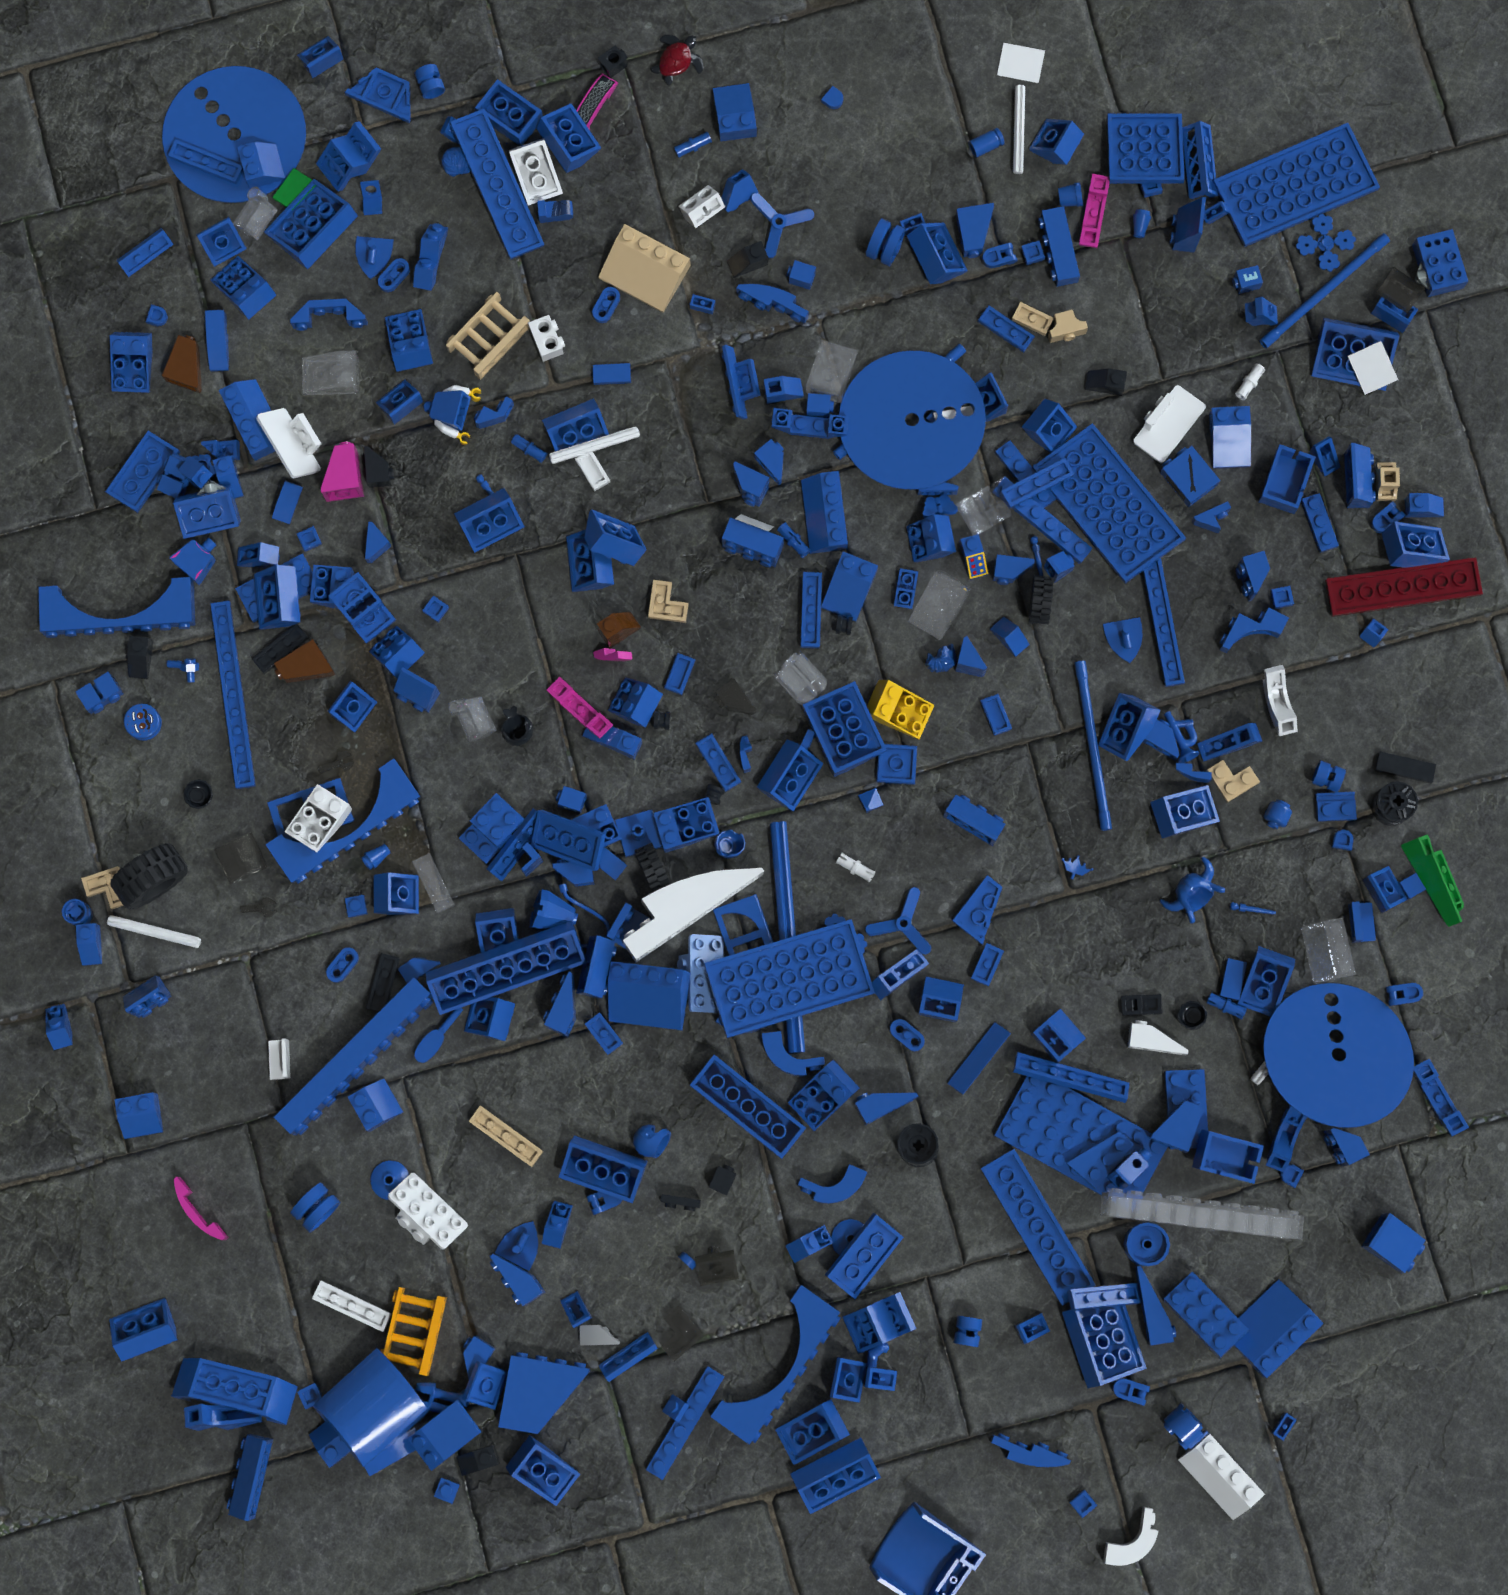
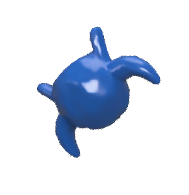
M1205 857L1201 858L1205 867L1202 875L1190 873L1180 879L1175 889L1177 900L1167 902L1160 899L1163 907L1172 912L1185 908L1191 924L1195 922L1193 912L1205 906L1213 897L1214 891L1219 893L1225 892L1224 887L1211 882L1214 876V868L1212 863Z

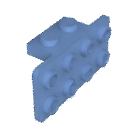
M689 935L688 954L679 955L678 969L691 973L688 990L690 1012L719 1013L704 963L724 957V939L722 936Z

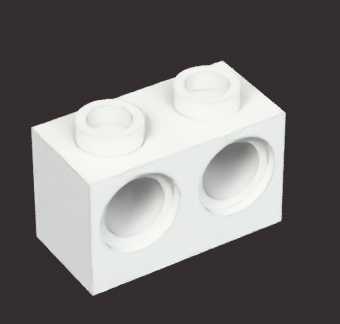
M707 185L679 205V208L686 221L697 228L725 208V205L719 193Z
M547 315L528 322L543 362L564 354L563 347H565L562 336H557L556 331L559 329L555 319L551 320L550 316ZM543 326H547L549 328L547 332L539 331L540 328ZM549 343L556 344L553 349L546 348Z

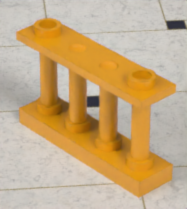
M399 1287L398 1291L395 1290L392 1302H395L385 1348L381 1349V1352L389 1361L417 1367L420 1370V1375L429 1376L447 1297L437 1296V1299L432 1301L405 1295V1288ZM401 1303L431 1308V1311H434L432 1319L425 1320L399 1314ZM397 1321L426 1328L429 1331L428 1337L423 1340L396 1334ZM392 1342L422 1347V1350H424L423 1358L415 1359L390 1353Z

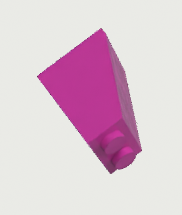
M341 442L339 445L334 446L321 486V493L327 502L364 497L359 453L354 443Z

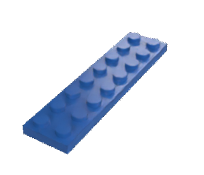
M485 108L451 121L452 130L509 259H514L543 247L545 244Z
M1015 1149L981 1168L982 1173L1061 1306L1069 1302L1067 1291L1096 1286Z

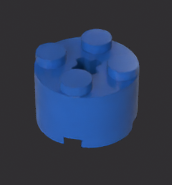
M1180 1403L1164 1419V1427L1171 1435L1175 1433L1179 1437L1178 1442L1185 1450L1188 1448L1192 1449L1209 1432L1207 1429L1202 1431L1201 1422L1187 1408L1183 1410L1184 1405Z

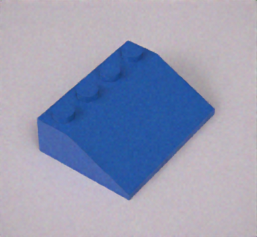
M313 179L264 233L306 269H309L358 215L348 202ZM312 189V191L299 203V201Z
M1323 318L1311 376L1361 386L1348 356L1382 341L1389 360L1393 364L1399 334L1395 331ZM1387 385L1379 388L1378 390L1386 391Z
M855 681L803 704L802 709L812 731L815 733L817 742L834 777L852 770L887 751Z
M611 961L608 976L609 1022L682 1030L691 973L683 969Z
M1278 1279L1238 1317L1249 1331L1234 1347L1263 1378H1268L1324 1323Z
M1126 1306L1075 1311L1069 1309L1062 1312L1087 1389L1107 1384L1146 1369Z

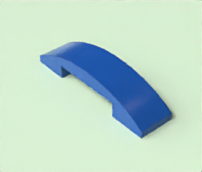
M1427 1059L1414 1066V1075L1426 1099L1449 1135L1452 1137L1468 1129L1469 1126L1461 1112L1457 1111L1439 1080V1074L1431 1060Z

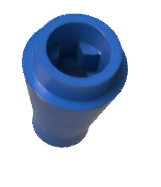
M1137 209L1135 214H1133V237L1144 238L1151 220L1150 211Z
M383 844L380 847L365 852L361 859L365 866L371 870L372 868L375 869L391 852Z

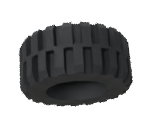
M169 843L160 844L143 852V854L135 857L118 870L111 879V888L125 908L134 910L149 904L175 887L187 875L188 866L173 845Z

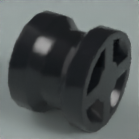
M838 615L836 634L842 632L851 636L852 616L845 618L842 615Z
M655 710L654 729L664 728L669 730L670 711L661 713L659 710Z
M707 784V792L703 795L702 799L709 797L711 804L720 805V798L724 795L725 790L715 785Z

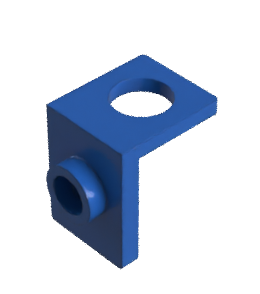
M379 180L360 182L364 215L382 214V194ZM374 186L376 191L372 193L367 192L366 187Z

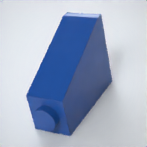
M994 203L958 208L956 210L963 257L976 258L982 254L993 214Z
M1193 1099L1182 1102L1150 1135L1149 1139L1185 1153L1189 1152L1204 1107L1200 1106V1102Z

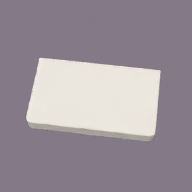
M285 1038L268 1041L270 1080L290 1079L289 1040Z

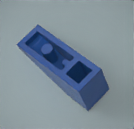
M1248 723L1197 743L1203 761H1208L1260 743L1262 738L1257 724Z
M611 727L600 739L587 728L583 733V737L634 760L642 745L641 738L615 727Z
M916 949L879 975L872 982V985L880 1001L929 964L928 961Z

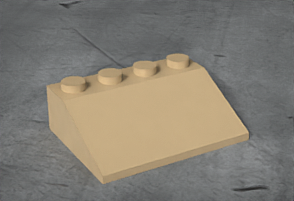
M624 224L598 278L664 313L691 266L690 258Z

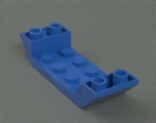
M183 1358L171 1397L190 1402L194 1399L263 1416L266 1417L267 1421L287 1425L298 1386L275 1376L202 1358Z

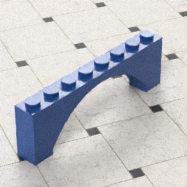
M191 577L171 578L170 586L154 604L142 612L119 619L97 618L78 610L64 598L62 590L58 586L39 587L40 632L44 636L46 635L47 638H55L60 634L73 637L76 636V633L95 635V632L113 634L114 631L121 630L123 633H131L136 629H141L143 632L152 631V628H160V630H171V627L189 629L190 626H195L194 581Z
M395 759L379 768L381 780L376 803L364 823L348 836L334 842L325 843L318 852L313 851L300 842L286 839L283 834L266 844L291 883H301L307 879L306 874L311 871L313 873L323 868L322 864L327 860L332 862L338 858L340 851L343 849L345 851L350 850L355 846V841L358 839L365 840L372 835L370 831L375 828L379 830L387 825L386 820L391 817L396 819L403 814L402 810L407 806L412 808L419 803L420 795Z
M802 1285L790 1300L794 1304L798 1315L800 1341L795 1362L789 1373L775 1388L757 1398L740 1402H725L721 1400L710 1416L749 1445L752 1441L756 1443L762 1434L759 1432L763 1425L767 1427L773 1418L770 1414L774 1408L777 1410L784 1402L782 1397L785 1392H791L796 1384L793 1382L796 1376H802L807 1368L804 1365L807 1360H813L818 1352L815 1348L820 1342L824 1344L830 1335L827 1333L828 1329L831 1326L835 1327L841 1319L838 1316L840 1313L838 1310Z

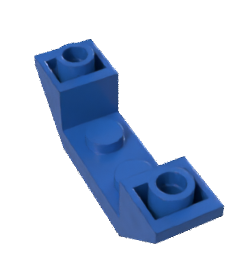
M347 299L309 300L290 319L293 329L298 331L312 328V314L318 316L325 315V313L340 315L346 312L349 326L361 328L363 325H368L366 316Z
M774 408L772 427L790 435L825 439L847 436L849 416L830 414L829 419L792 414L793 410Z

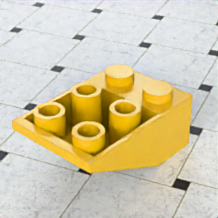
M878 680L867 708L873 720L913 738L920 739L934 705L890 680Z

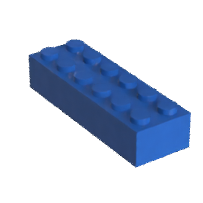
M716 1055L712 1056L690 1084L691 1088L781 1160L806 1130L805 1126Z

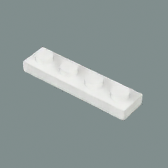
M320 1281L312 1298L382 1332L385 1331L392 1316V1313L324 1281Z

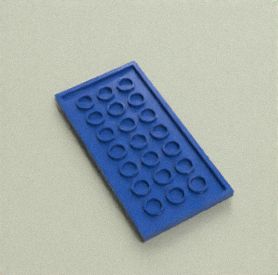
M1349 123L1213 180L1221 201L1227 205L1230 212L1228 215L1244 247L1375 192L1380 188Z
M1093 423L1032 467L1037 473L1066 458L1074 475L1049 488V490L1125 584L1186 540L1184 534Z
M852 919L704 963L726 1038L875 993Z
M1026 1076L994 1135L1131 1213L1134 1211L1168 1147L1149 1139L1150 1132L1074 1090ZM1119 1131L1133 1142L1134 1145L1116 1167L1134 1151L1139 1153L1143 1148H1146L1152 1154V1157L1147 1161L1149 1166L1129 1186L1121 1191L1107 1177L1095 1189L1066 1164Z

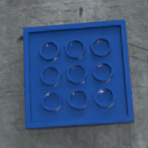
M1107 114L1109 184H1184L1182 114Z

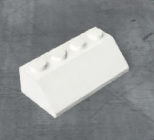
M1209 1433L1194 1448L1188 1449L1178 1459L1232 1520L1249 1510L1265 1495Z

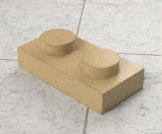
M1022 302L1019 303L1012 317V321L1043 336H1046L1054 320L1053 317Z

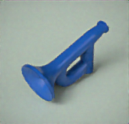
M1171 711L1166 712L1164 716H1166L1167 722L1173 729L1175 739L1181 751L1178 763H1185L1196 758L1199 755V751L1189 748L1197 742V733L1193 727V719L1178 721L1173 718ZM1179 728H1186L1190 737L1188 740L1184 739Z

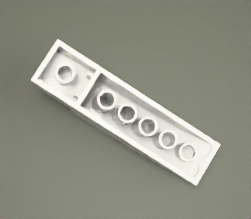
M763 868L720 870L677 881L642 898L641 903L653 920L648 918L640 924V929L637 931L632 929L626 933L623 945L637 963L760 878L764 873Z

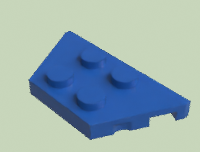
M376 67L369 72L368 76L361 78L358 84L345 91L348 97L410 123L411 121L410 82Z

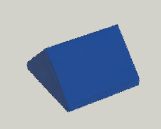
M329 36L297 55L312 78L343 60L339 46Z
M229 217L196 234L214 267L247 249Z
M1386 290L1371 314L1403 333L1418 309Z
M989 373L975 383L985 406V423L1006 414L1008 404L993 374Z
M404 380L378 400L376 404L395 425L419 406L423 399L419 391Z
M968 636L964 637L955 671L977 677L985 676L987 666Z
M350 681L330 707L328 713L355 733L377 704V701Z
M1389 866L1362 880L1381 914L1408 900Z
M837 1357L829 1396L831 1398L860 1403L867 1363Z

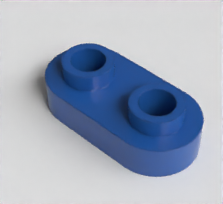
M401 258L395 259L379 276L378 284L382 291H394L408 276L410 267L406 260ZM398 268H404L402 272L397 271ZM390 281L391 285L386 286L385 283Z
M607 287L602 291L592 311L595 321L606 323L610 320L620 302V294L616 288ZM613 296L614 299L612 301H609L608 297ZM605 312L606 314L605 316L601 317L599 316V313Z
M353 948L342 949L328 966L326 974L329 980L335 983L342 982L359 961V955ZM347 955H352L351 961L346 960ZM340 970V975L335 977L334 971Z
M897 1019L892 1022L890 1033L895 1039L913 1052L923 1048L925 1040L920 1032L905 1020ZM897 1026H901L903 1028L902 1033H898L896 1031ZM913 1038L918 1040L917 1045L911 1044Z

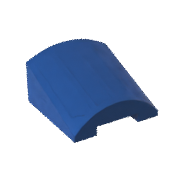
M378 1348L313 1405L324 1421L329 1423L351 1450V1454L362 1467H365L421 1421L427 1412V1407L411 1385Z
M913 1502L901 1514L885 1536L869 1569L877 1581L899 1595H955L970 1572L977 1569L986 1554L916 1502Z

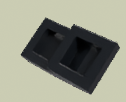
M1162 994L1121 996L1122 1015L1163 1014Z

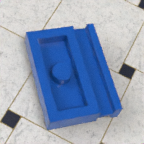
M1355 792L1315 794L1317 822L1351 821L1357 819Z

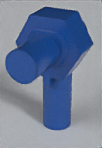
M194 658L184 659V662L168 660L167 667L180 668V670L187 672V682H195L194 672L199 670V663Z

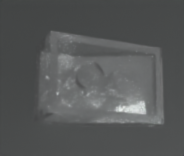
M822 340L806 384V393L831 395L830 400L841 403L858 350Z
M356 350L335 351L302 358L303 395L359 393V357Z
M939 569L934 572L908 622L941 640L972 588Z

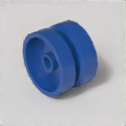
M881 218L868 244L866 257L875 260L881 254V263L890 267L901 248L906 228L896 225L891 230V222Z
M321 1182L308 1191L290 1212L296 1220L305 1218L302 1226L309 1233L317 1229L341 1203L334 1195L326 1197L328 1189Z
M1149 1222L1137 1224L1130 1228L1125 1235L1123 1243L1124 1251L1129 1260L1136 1265L1144 1267L1157 1265L1162 1262L1168 1255L1170 1248L1169 1237L1165 1230L1157 1224ZM1145 1241H1149V1242H1150V1243L1148 1244V1246H1149L1150 1248H1145V1247H1144V1242H1145Z

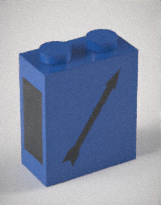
M1193 446L1188 449L1184 447L1177 453L1178 457L1174 460L1170 458L1164 462L1160 472L1188 508L1218 486L1220 479Z

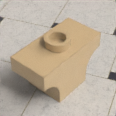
M1073 310L1057 313L1054 315L1053 320L1055 327L1049 331L1048 338L1050 343L1060 340L1071 341L1076 336L1086 334L1088 329L1086 321H1079L1075 317Z
M1377 462V501H1396L1397 491L1400 486L1399 468L1396 467V462Z

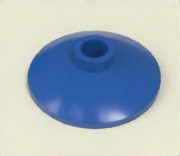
M382 1162L372 1172V1189L379 1197L389 1200V1193L408 1177L409 1173L405 1166L399 1162ZM388 1176H391L393 1178V1181L390 1184L386 1182V1178Z
M848 1219L840 1222L834 1228L831 1239L833 1241L832 1246L837 1254L840 1255L849 1244L847 1237L849 1235L855 1237L863 1227V1223Z

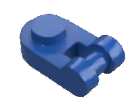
M1012 243L987 249L982 258L984 265L988 268H996L1016 263L1018 260L1016 255L1013 254L1012 250L1014 248ZM1001 253H1006V257L1002 258Z
M1393 501L1373 518L1371 525L1375 532L1383 533L1394 521L1399 522L1406 516L1403 511L1400 512L1396 508L1397 505ZM1389 512L1394 516L1393 519L1387 515Z
M1416 983L1386 987V992L1389 993L1390 1000H1388L1389 1006L1414 1003L1423 996L1422 987ZM1397 991H1402L1403 998H1397Z
M601 1192L586 1197L588 1203L590 1202L592 1205L593 1215L616 1207L623 1201ZM601 1197L604 1198V1201L606 1203L602 1206H600L598 1199Z
M1123 1378L1115 1381L1113 1392L1117 1397L1145 1406V1396L1149 1392L1150 1386ZM1134 1388L1139 1389L1137 1397L1132 1396Z

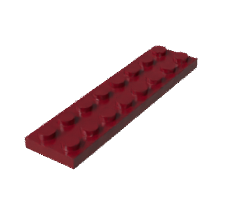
M1476 557L1327 578L1325 580L1331 617L1483 595Z

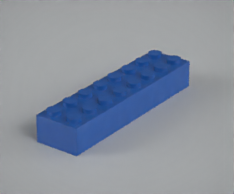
M570 921L426 972V982L439 1015L587 962L574 924Z

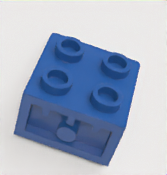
M625 903L606 937L625 948L623 945L624 935L632 929L634 931L640 929V924L649 917L633 909L628 903Z

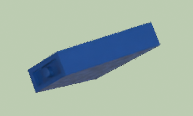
M521 1352L511 1355L498 1427L538 1434L590 1372V1368H586L585 1363L575 1362L574 1365L566 1364L567 1360L555 1359V1362L547 1361L548 1357L536 1355L535 1359L527 1358L528 1354Z

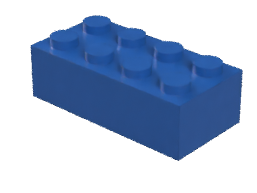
M1193 1271L1164 1298V1302L1219 1359L1249 1331Z

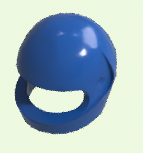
M644 1125L635 1132L633 1145L640 1155L658 1158L668 1145L671 1132L668 1129H662L655 1133V1125Z

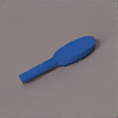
M462 1008L453 1010L438 1030H432L421 1040L414 1055L418 1062H427L437 1053L444 1041L445 1032L461 1014Z

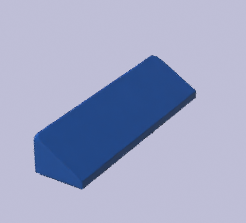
M994 1023L947 1084L963 1095L1011 1033L997 1023Z

